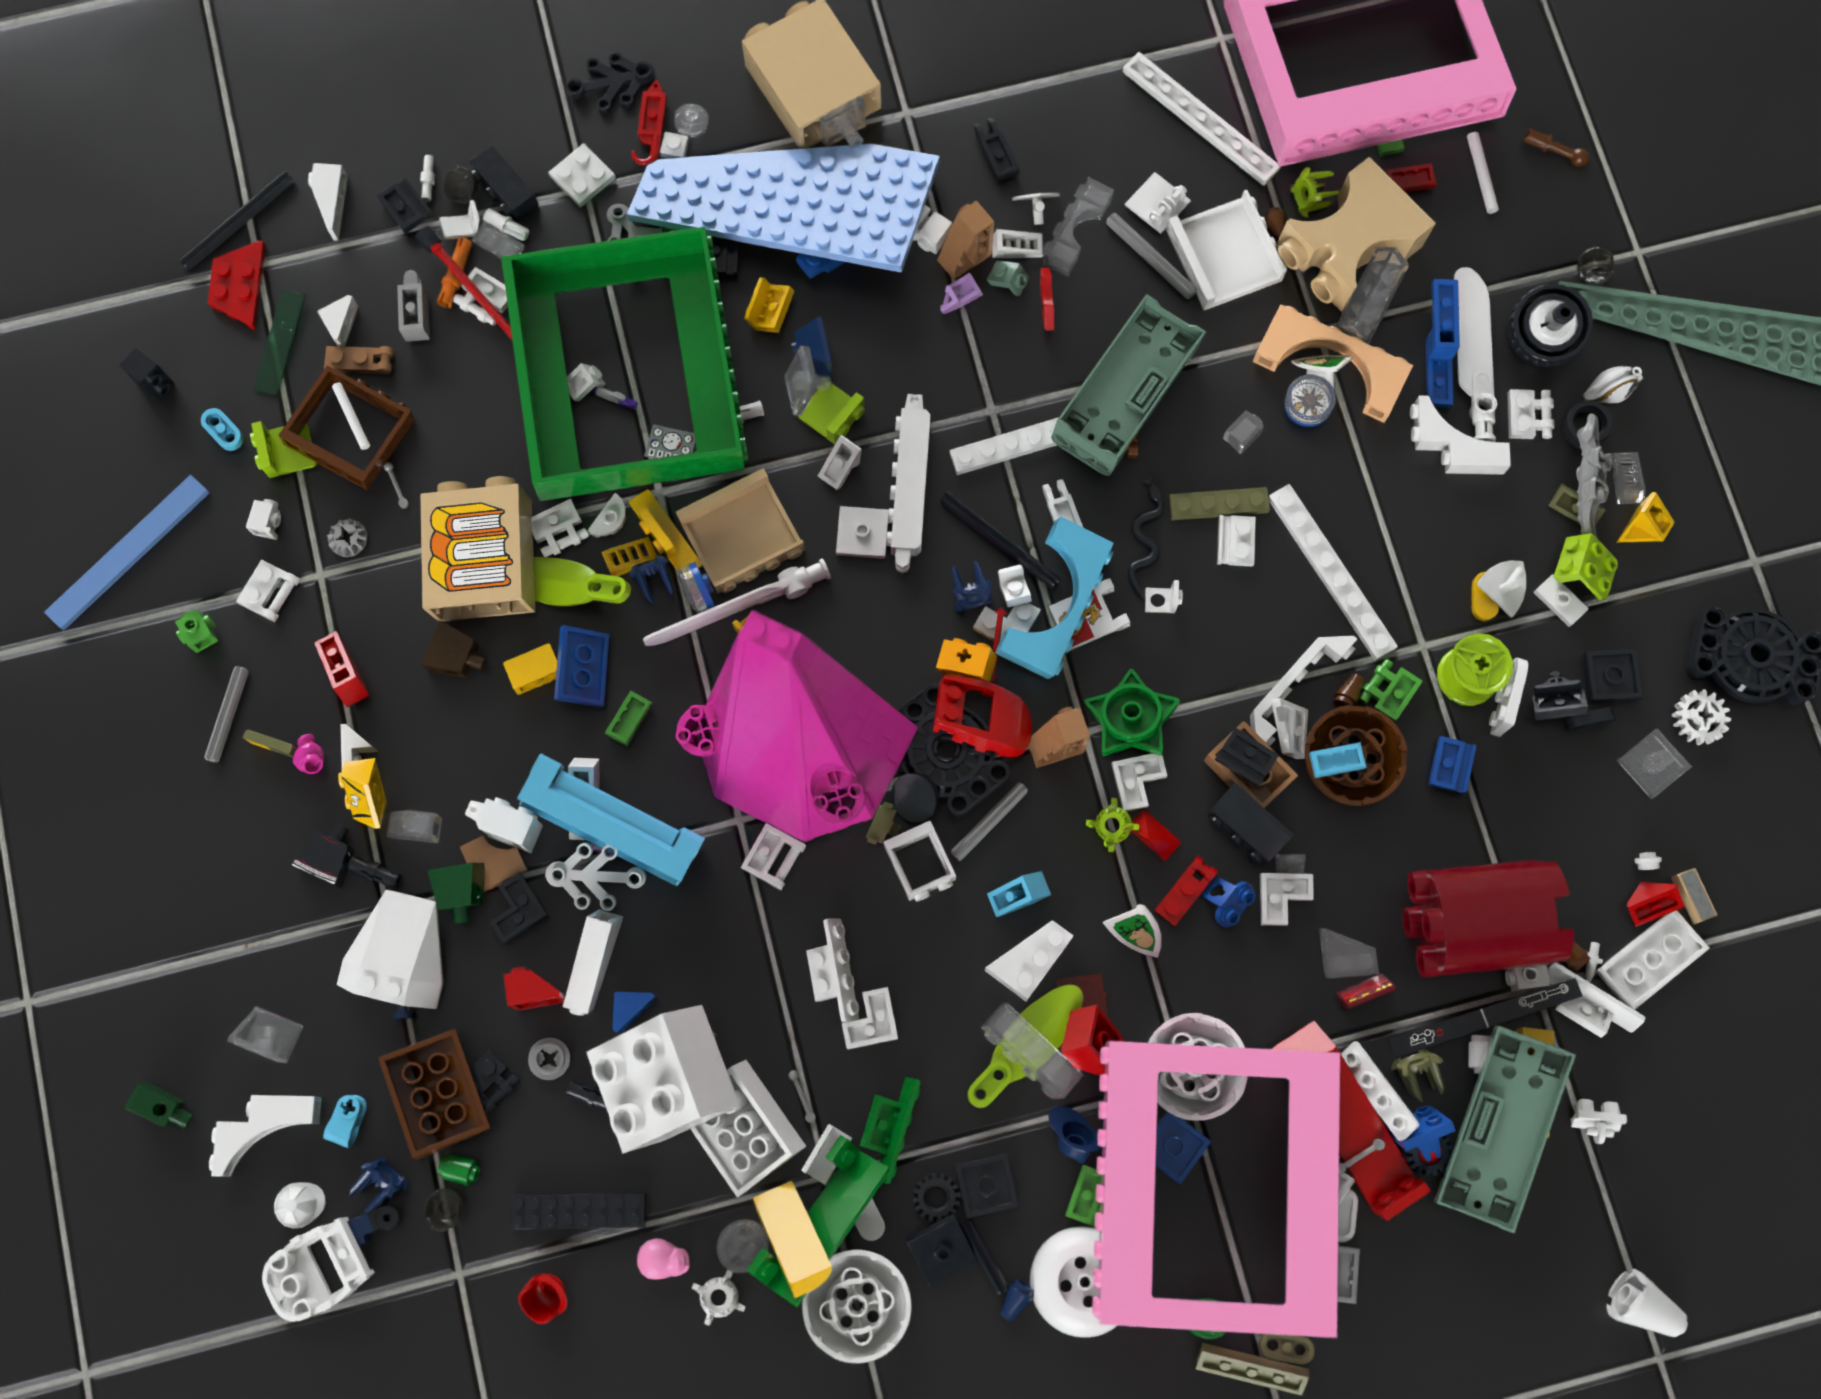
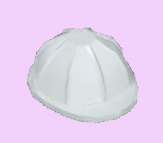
M303 1182L291 1183L277 1194L274 1203L275 1215L278 1221L286 1227L293 1229L302 1228L314 1221L324 1211L326 1196L318 1185Z

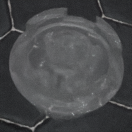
M742 1219L729 1223L722 1229L718 1238L717 1255L719 1261L729 1271L735 1273L747 1272L746 1270L761 1248L768 1251L767 1233L759 1223L753 1220Z

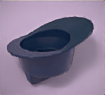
M1064 1106L1055 1107L1050 1110L1048 1115L1049 1123L1058 1135L1059 1150L1064 1155L1075 1159L1079 1163H1084L1091 1152L1101 1148V1146H1098V1133L1077 1111Z

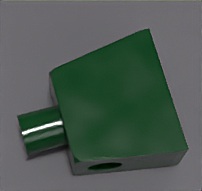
M471 862L428 870L437 908L439 910H453L454 924L470 922L468 907L479 906L483 903L484 863Z
M149 1082L138 1083L124 1106L125 1109L162 1127L171 1126L174 1123L185 1129L193 1117V1114L181 1109L184 1105L183 1100ZM163 1104H164V1105L166 1106V1108H167V1111H166L165 1114L162 1112V1105H163Z

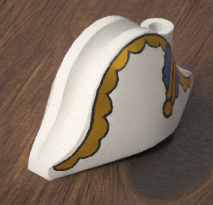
M1629 366L1609 368L1597 376L1585 391L1583 397L1585 401L1590 400L1598 403L1622 402L1631 395L1642 381V370L1639 367L1632 369Z

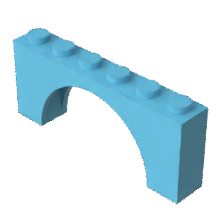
M1059 517L1054 522L1045 544L1061 555L1072 576L1073 597L1066 615L1055 627L1042 632H1023L1011 627L1004 632L995 651V654L1046 679H1050L1060 673L1064 662L1061 661L1064 653L1070 651L1074 642L1071 639L1074 630L1078 631L1083 623L1084 618L1081 617L1084 608L1088 609L1093 600L1092 590L1094 586L1098 587L1104 574L1101 573L1104 564L1107 565L1113 556V551H1111L1113 542L1063 517Z

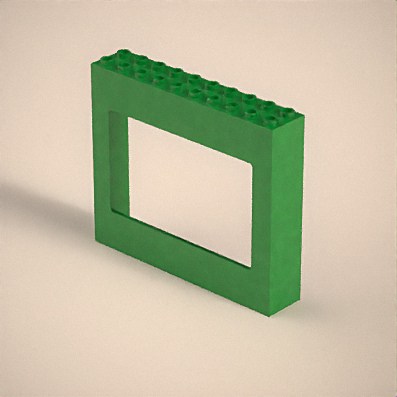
M705 227L501 256L531 478L540 501L745 470L744 461L748 460L712 237L711 235L706 236ZM667 277L670 279L697 450L687 454L581 469L556 295L558 293Z

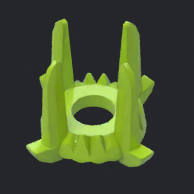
M1306 167L1296 180V183L1291 186L1290 192L1294 193L1295 200L1299 206V213L1303 217L1308 218V212L1326 208L1332 204V201H1317H1322V198L1337 195L1341 192V190L1317 192L1316 188L1323 187L1325 184L1317 183L1314 180L1333 176V172H1310L1311 168Z
M1111 798V805L1101 810L1096 820H1086V826L1096 828L1098 835L1104 840V846L1108 847V852H1114L1116 843L1125 840L1131 830H1139V824L1132 823L1129 814L1124 809L1118 807L1117 798ZM1109 818H1116L1119 821L1118 831L1110 832L1107 829L1106 822Z

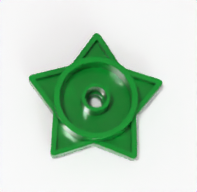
M1130 669L1119 685L1112 691L1084 700V706L1102 726V756H1107L1130 747L1159 756L1163 755L1162 726L1180 705L1179 698L1153 692L1150 688L1146 687L1134 669Z

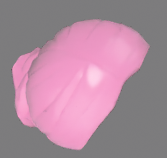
M654 1238L646 1241L640 1247L637 1266L640 1273L648 1279L658 1280L671 1276L675 1277L684 1274L689 1269V1255L685 1249L677 1248L672 1243L663 1239Z

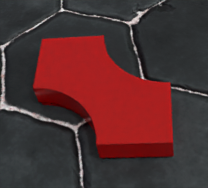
M1041 268L1042 322L1044 329L1048 331L1054 330L1052 275L1050 268Z

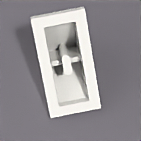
M350 295L318 310L332 338L338 346L345 347L359 307L353 296Z

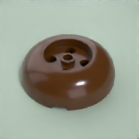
M1346 705L1327 712L1315 723L1306 740L1304 751L1305 765L1312 782L1324 795L1341 804L1364 806L1381 801L1399 786L1407 769V745L1401 731L1388 716L1371 707ZM1350 736L1358 738L1359 743H1361L1366 768L1355 771L1358 775L1357 780L1350 779L1348 772L1320 778L1314 777L1309 757L1310 752L1349 745ZM1367 755L1375 756L1376 763L1373 765L1368 764L1366 761Z

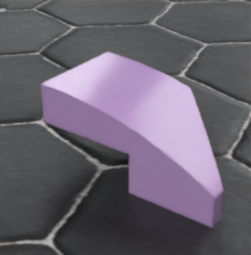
M970 272L949 286H946V295L940 310L943 314L949 313L983 295Z

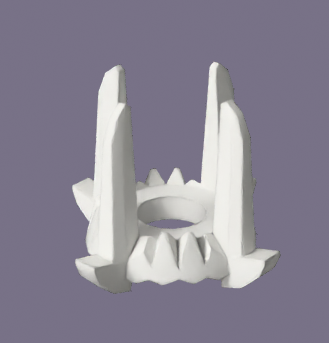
M728 1269L724 1277L712 1278L704 1286L696 1283L693 1284L692 1289L700 1294V1304L707 1313L704 1324L710 1326L714 1317H725L732 1313L734 1309L744 1312L746 1306L738 1303V1290L735 1284L730 1281L733 1271ZM717 1289L723 1290L726 1294V1301L720 1306L713 1304L711 1301V1294Z

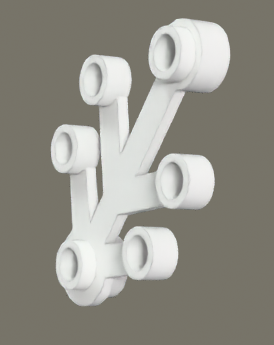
M587 842L581 843L577 847L576 852L565 862L556 861L551 863L545 873L548 883L554 887H563L573 897L575 906L580 910L586 909L591 904L590 896L582 893L572 880L582 881L600 900V906L605 911L612 910L616 906L617 901L598 882L626 883L630 888L636 889L646 882L647 876L646 872L640 867H632L627 872L597 871L608 860L614 859L619 853V850L613 848L615 851L614 855L608 856L606 849L611 847L609 845L604 846L602 853L583 870H572L581 859H586L592 855L593 847ZM582 846H586L589 849L587 855L581 853L580 849ZM555 870L561 871V879L555 878ZM632 874L638 875V883L631 881L630 877ZM579 897H584L587 900V904L584 906L580 905ZM604 899H611L612 906L607 907L604 904Z

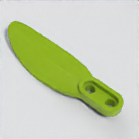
M534 557L535 601L554 606H574L593 600L619 604L624 602L630 595V584L621 577L598 574L590 567L571 560Z
M1064 985L1048 992L1027 1007L1012 1022L1000 1038L992 1055L990 1065L968 1089V1100L973 1106L977 1108L987 1107L1009 1083L1030 1075L1057 1051L1064 1040L1070 1011L1082 1007L1083 994L1078 986ZM994 1072H1001L1003 1075L1002 1080H996ZM982 1090L985 1093V1098L978 1099L976 1091Z

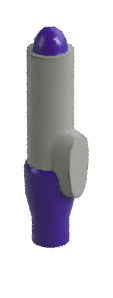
M600 386L593 389L596 396L617 403L620 406L634 410L638 407V402L633 401L620 392H612Z

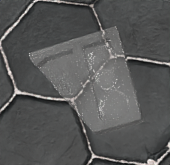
M1326 928L1319 929L1325 979L1379 974L1376 949L1374 947Z

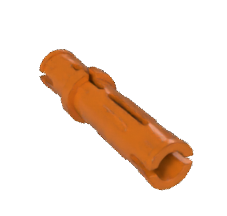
M458 238L452 259L462 270H464L473 245L466 238H463V241L462 238ZM448 269L446 276L442 278L441 283L443 285L437 299V304L445 308L452 307L456 291L461 286L460 281L450 269Z

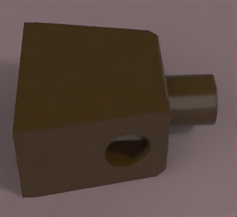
M440 621L421 665L430 672L466 677L470 667L482 671L486 666L487 657L477 653L479 645L474 639Z

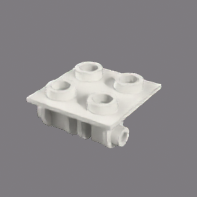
M1154 172L1125 203V206L1161 234L1167 227L1168 219L1178 216L1191 200L1186 197L1185 193L1187 190L1184 186L1173 187Z

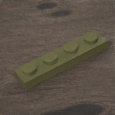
M1267 487L1169 495L1171 521L1219 517V515L1266 514L1270 511Z
M1202 1343L1196 1359V1370L1301 1396L1309 1379V1369L1206 1343Z

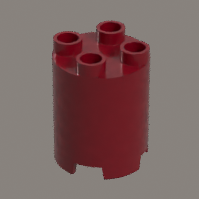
M1525 860L1408 873V892L1412 903H1415V907L1403 908L1402 922L1408 939H1420L1421 946H1418L1416 949V962L1422 978L1549 965L1551 963L1568 961L1574 943V930L1558 928L1555 899L1568 896L1570 893L1565 877L1556 862Z

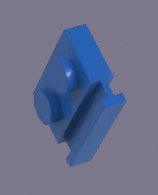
M1440 736L1437 741L1428 786L1451 792L1455 791L1465 795L1468 789L1477 745Z

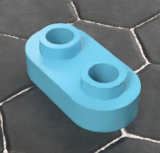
M211 408L202 414V426L223 449L234 451L242 445L243 434L221 410ZM219 420V424L213 426V423ZM235 437L232 442H228L229 438Z

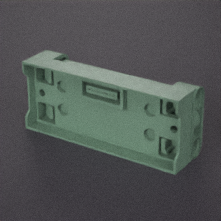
M1146 294L1058 418L1051 435L1052 441L1099 473L1106 476L1111 475L1122 459L1126 449L1162 397L1199 348L1206 331L1196 325H1189L1162 308L1157 300Z
M1495 1025L1487 1046L1489 1048L1434 1201L1440 1205L1515 1233L1576 1055L1548 1043ZM1528 1048L1534 1049L1533 1055L1527 1053ZM1476 1201L1481 1202L1482 1205L1480 1208L1474 1207V1203Z

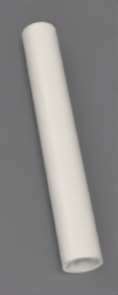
M1472 132L1467 135L1486 211L1488 214L1495 213L1499 210L1481 140L1478 132Z

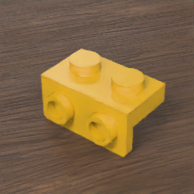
M760 277L754 288V293L746 309L744 319L755 331L779 333L794 290L791 286L770 284L765 278Z

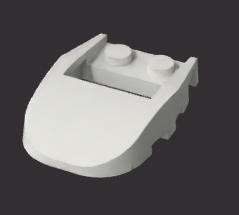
M348 1217L338 1218L333 1223L322 1225L302 1235H297L289 1240L290 1243L285 1248L278 1250L265 1264L262 1276L263 1286L274 1310L283 1319L292 1322L301 1321L319 1312H324L350 1296L375 1273L373 1269H369L347 1223L349 1221ZM322 1239L344 1285L343 1288L333 1294L310 1249V1245Z

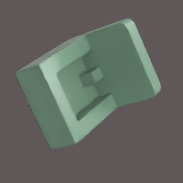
M996 260L987 281L991 286L1010 288L1015 296H1020L1027 285L1029 276L1020 263Z

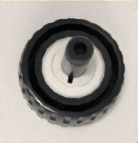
M1553 283L1540 285L1524 294L1509 313L1508 322L1506 323V335L1509 345L1522 361L1532 366L1553 368L1563 365L1575 358L1588 344L1593 331L1592 311L1586 299L1573 288Z

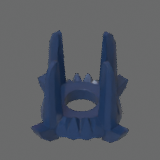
M656 556V560L641 566L636 564L630 571V577L637 579L645 597L650 603L654 601L645 576L648 574L650 577L651 573L655 575V571H659L669 594L673 595V586L666 568L670 563L664 556Z
M973 561L976 584L973 582L971 586L968 583V586L965 588L956 566L952 568L954 589L952 592L956 596L957 606L954 607L956 611L965 612L969 608L972 609L981 605L989 606L993 601L990 591L992 580L988 579L986 581L981 566L977 561ZM978 593L976 596L968 597L971 594Z
M379 1158L376 1161L361 1165V1169L364 1172L350 1189L349 1195L352 1197L358 1190L362 1193L371 1183H376L375 1187L380 1185V1188H382L364 1210L365 1213L383 1206L401 1188L405 1191L408 1189L406 1178L399 1176L398 1172L389 1165L390 1161L386 1158Z

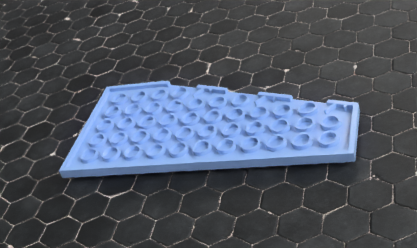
M860 144L657 159L655 162L647 165L627 212V217L629 221L676 230L705 227L706 235L902 273L940 163V157L876 144Z

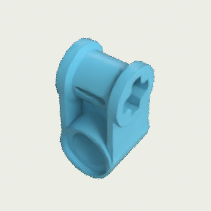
M346 1095L340 1098L325 1128L323 1138L350 1148L357 1138L359 1127L367 1111L366 1100L358 1095ZM349 1103L356 1107L355 1111L351 1112V1108L348 1107Z

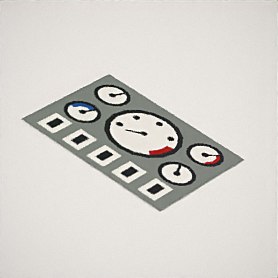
M653 424L644 457L654 459L692 453L695 445V435L691 432Z

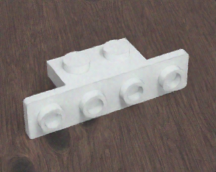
M824 919L827 945L806 951L815 1002L837 998L841 1021L859 1020V1005L855 998L854 978L851 975L849 965L850 955L846 948L844 937L845 928L841 919Z
M1556 962L1551 963L1547 967L1550 984L1554 985L1576 978L1583 995L1582 997L1558 1004L1555 1010L1602 1038L1607 1033L1611 1021L1631 1033L1644 1023L1645 1016L1566 969L1564 966Z
M1352 1042L1341 1053L1342 1057L1377 1113L1397 1140L1404 1141L1419 1127L1418 1121L1360 1043Z

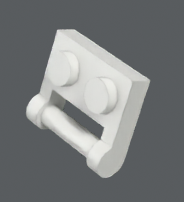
M261 559L236 602L276 622L279 617L277 613L292 588L298 585L300 579ZM284 580L285 582L268 609L265 608L280 581Z
M766 823L743 862L741 869L782 890L785 885L783 881L799 853H803L806 845ZM786 843L791 848L774 877L768 873Z

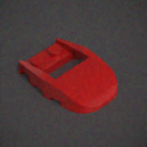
M945 675L939 682L933 732L938 733L940 729L952 734L951 740L960 744L966 742L975 746V750L982 753L990 750L995 751L998 756L1017 757L1027 750L1031 742L1032 719L1028 707L1020 697L983 679ZM970 689L980 691L982 695L988 697L993 696L988 732L961 725L965 692H968Z

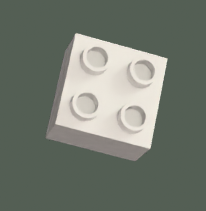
M702 1005L660 1014L587 1052L592 1066L593 1077L598 1083L610 1116L611 1127L617 1136L622 1153L665 1141L740 1106Z

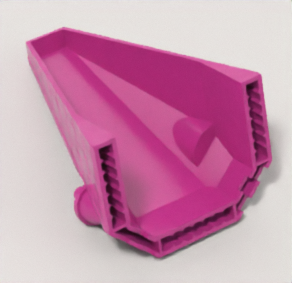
M751 611L744 627L740 630L706 705H692L680 717L677 725L676 739L684 750L692 755L703 758L716 799L803 842H807L815 837L827 833L831 834L848 828L850 825L873 819L918 727L803 634Z

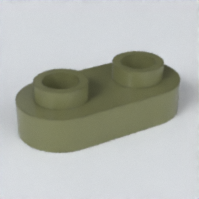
M1262 1334L1259 1339L1260 1352L1272 1360L1306 1364L1314 1356L1313 1343L1304 1336ZM1270 1340L1276 1341L1277 1345L1274 1350L1268 1348ZM1301 1344L1303 1352L1297 1355L1294 1350L1295 1346Z

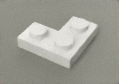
M1030 603L1014 606L1007 618L1003 616L1001 638L1010 627L1019 631L1029 632L1041 609ZM985 606L973 626V630L994 641L998 613Z
M1153 753L1111 763L1121 806L1126 812L1149 806L1144 782L1167 777L1163 756Z
M1260 874L1261 925L1287 926L1288 901L1313 900V874Z
M888 987L862 992L867 1018L842 1023L847 1050L898 1039Z

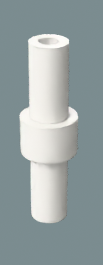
M431 155L424 156V167L420 176L422 200L424 202L431 201L432 186L435 184V174L433 173L434 157Z

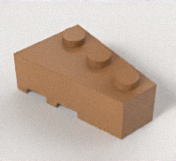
M977 200L970 205H964L958 211L937 259L954 281L992 255L994 220Z
M1066 707L1059 710L1058 715H1055L1031 736L1029 749L1036 768L1084 753L1090 735L1081 709L1073 710V707Z

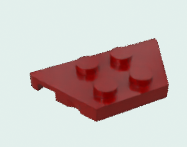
M263 241L254 242L213 259L207 302L209 306L219 312H224L234 320L241 321L251 329L256 328L266 247Z

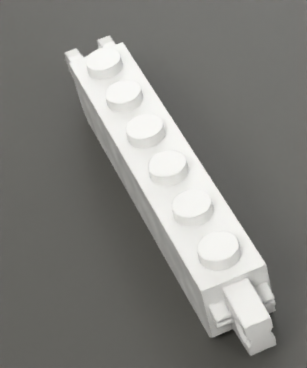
M908 394L905 408L901 409V417L896 416L895 431H900L899 439L894 440V454H898V461L893 462L892 477H896V485H891L890 500L895 501L894 508H889L888 523H893L892 532H887V546L891 547V555H895L896 559L895 567L901 573L908 572L911 556H917L921 552L930 413L923 409L922 395Z

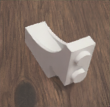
M1419 395L1415 403L1411 405L1410 418L1414 419L1411 441L1415 442V450L1442 451L1441 463L1445 465V473L1504 475L1511 466L1509 443L1482 441L1461 433L1440 416L1429 396Z
M251 1095V1100L248 1101L246 1106V1115L249 1117L248 1122H217L216 1127L212 1131L214 1154L211 1155L209 1160V1169L212 1171L211 1176H231L244 1153L254 1143L271 1132L299 1124H320L322 1098L315 1096Z

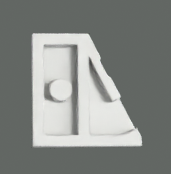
M1281 698L1272 699L1271 703L1282 754L1295 759H1305L1308 709Z

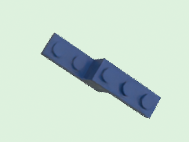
M1434 279L1432 281V329L1425 339L1426 396L1430 397L1434 407L1451 408L1453 405L1452 359L1460 348L1458 280Z

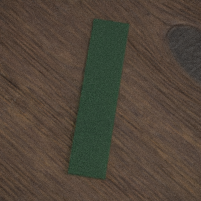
M281 290L256 379L255 392L278 396L305 300V294Z

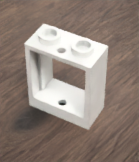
M931 821L884 841V847L909 901L913 899L916 902L929 897V892L938 888L939 891H943L953 886L952 881L956 880L955 872ZM929 837L946 875L912 890L895 852Z

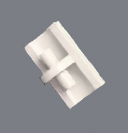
M1580 1099L1576 1103L1575 1115L1570 1121L1571 1127L1585 1129V1134L1592 1135L1596 1144H1603L1606 1137L1613 1138L1614 1132H1619L1622 1124L1627 1123V1116L1620 1114L1617 1102H1604L1601 1105V1112L1594 1111L1593 1101Z

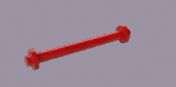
M998 608V611H995L998 614L993 643L994 653L1000 643L1004 614L1007 615L1003 608ZM997 659L990 679L992 682L998 679V676H995Z

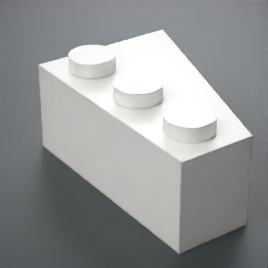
M1052 920L985 967V972L1024 1001H1027L1071 941L1073 935Z

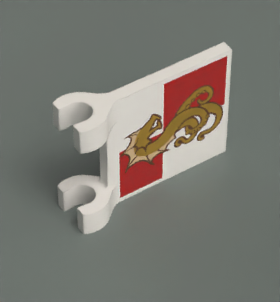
M1110 578L1100 582L1098 587L1094 586L1091 593L1094 596L1089 608H1084L1081 617L1084 620L1079 630H1074L1071 637L1074 642L1070 651L1110 633L1130 627L1127 614H1123L1113 620L1102 596L1114 592V586ZM1073 596L1049 606L1056 624L1066 615Z

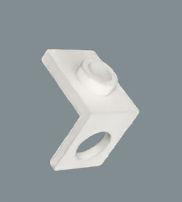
M470 200L468 215L440 217L439 222L445 239L477 236L480 218L474 200Z
M1174 580L1171 588H1146L1145 612L1175 613L1178 605H1182L1183 591L1179 590V580ZM1154 594L1162 595L1165 599L1164 605L1155 607L1151 603V597Z

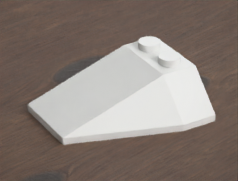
M385 890L343 958L337 985L353 994L402 1006L437 1009L443 987V972L436 901Z

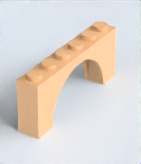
M1280 305L1256 352L1253 362L1275 372L1278 365L1286 357L1306 348H1326L1342 355L1353 356V359L1350 361L1360 371L1366 387V403L1362 413L1385 423L1413 365L1402 357H1394L1386 353L1380 347H1373L1364 343L1358 337L1344 334L1337 327H1329L1315 317L1305 316L1291 306Z

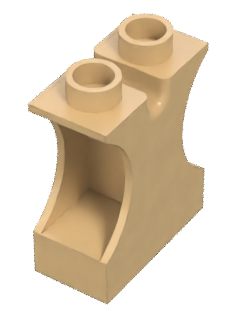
M1370 157L1349 172L1341 192L1337 196L1338 211L1317 221H1299L1290 218L1286 222L1276 244L1282 262L1290 269L1296 270L1299 268L1302 272L1312 266L1320 269L1317 277L1311 281L1312 291L1319 300L1324 303L1332 302L1341 312L1346 308L1357 288L1356 270L1370 262L1382 260L1403 263L1422 248L1436 224Z

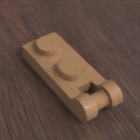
M326 346L324 369L328 365L335 370L342 369L346 373L391 374L392 364L390 360L393 358L394 349L388 346H381L380 348ZM376 358H381L379 363H375Z

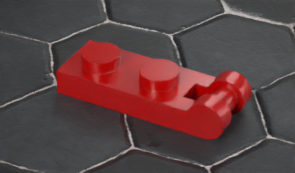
M1200 856L1195 858L1153 911L1172 927L1177 925L1218 872L1214 867L1210 868L1204 864V860ZM1196 870L1204 876L1201 881L1192 876Z

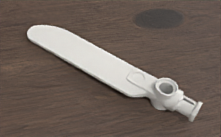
M1460 268L1454 275V280H1458L1460 348L1457 351L1459 386L1471 397L1469 415L1472 419V424L1475 426L1476 436L1474 438L1487 442H1496V436L1493 435V424L1495 423L1497 400L1494 397L1489 293L1486 284L1478 273L1471 268ZM1479 406H1484L1487 410H1482Z
M823 558L819 559V563L807 568L804 566L800 568L790 567L778 574L779 581L760 587L654 632L643 638L644 644L646 646H654L666 643L751 606L762 604L784 594L787 599L797 598L805 594L812 587L813 583L825 578L829 580L831 575Z

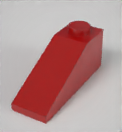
M335 631L315 642L331 685L346 707L369 696L364 681L338 632Z

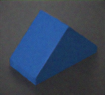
M614 992L612 1029L620 1035L658 998L649 992Z

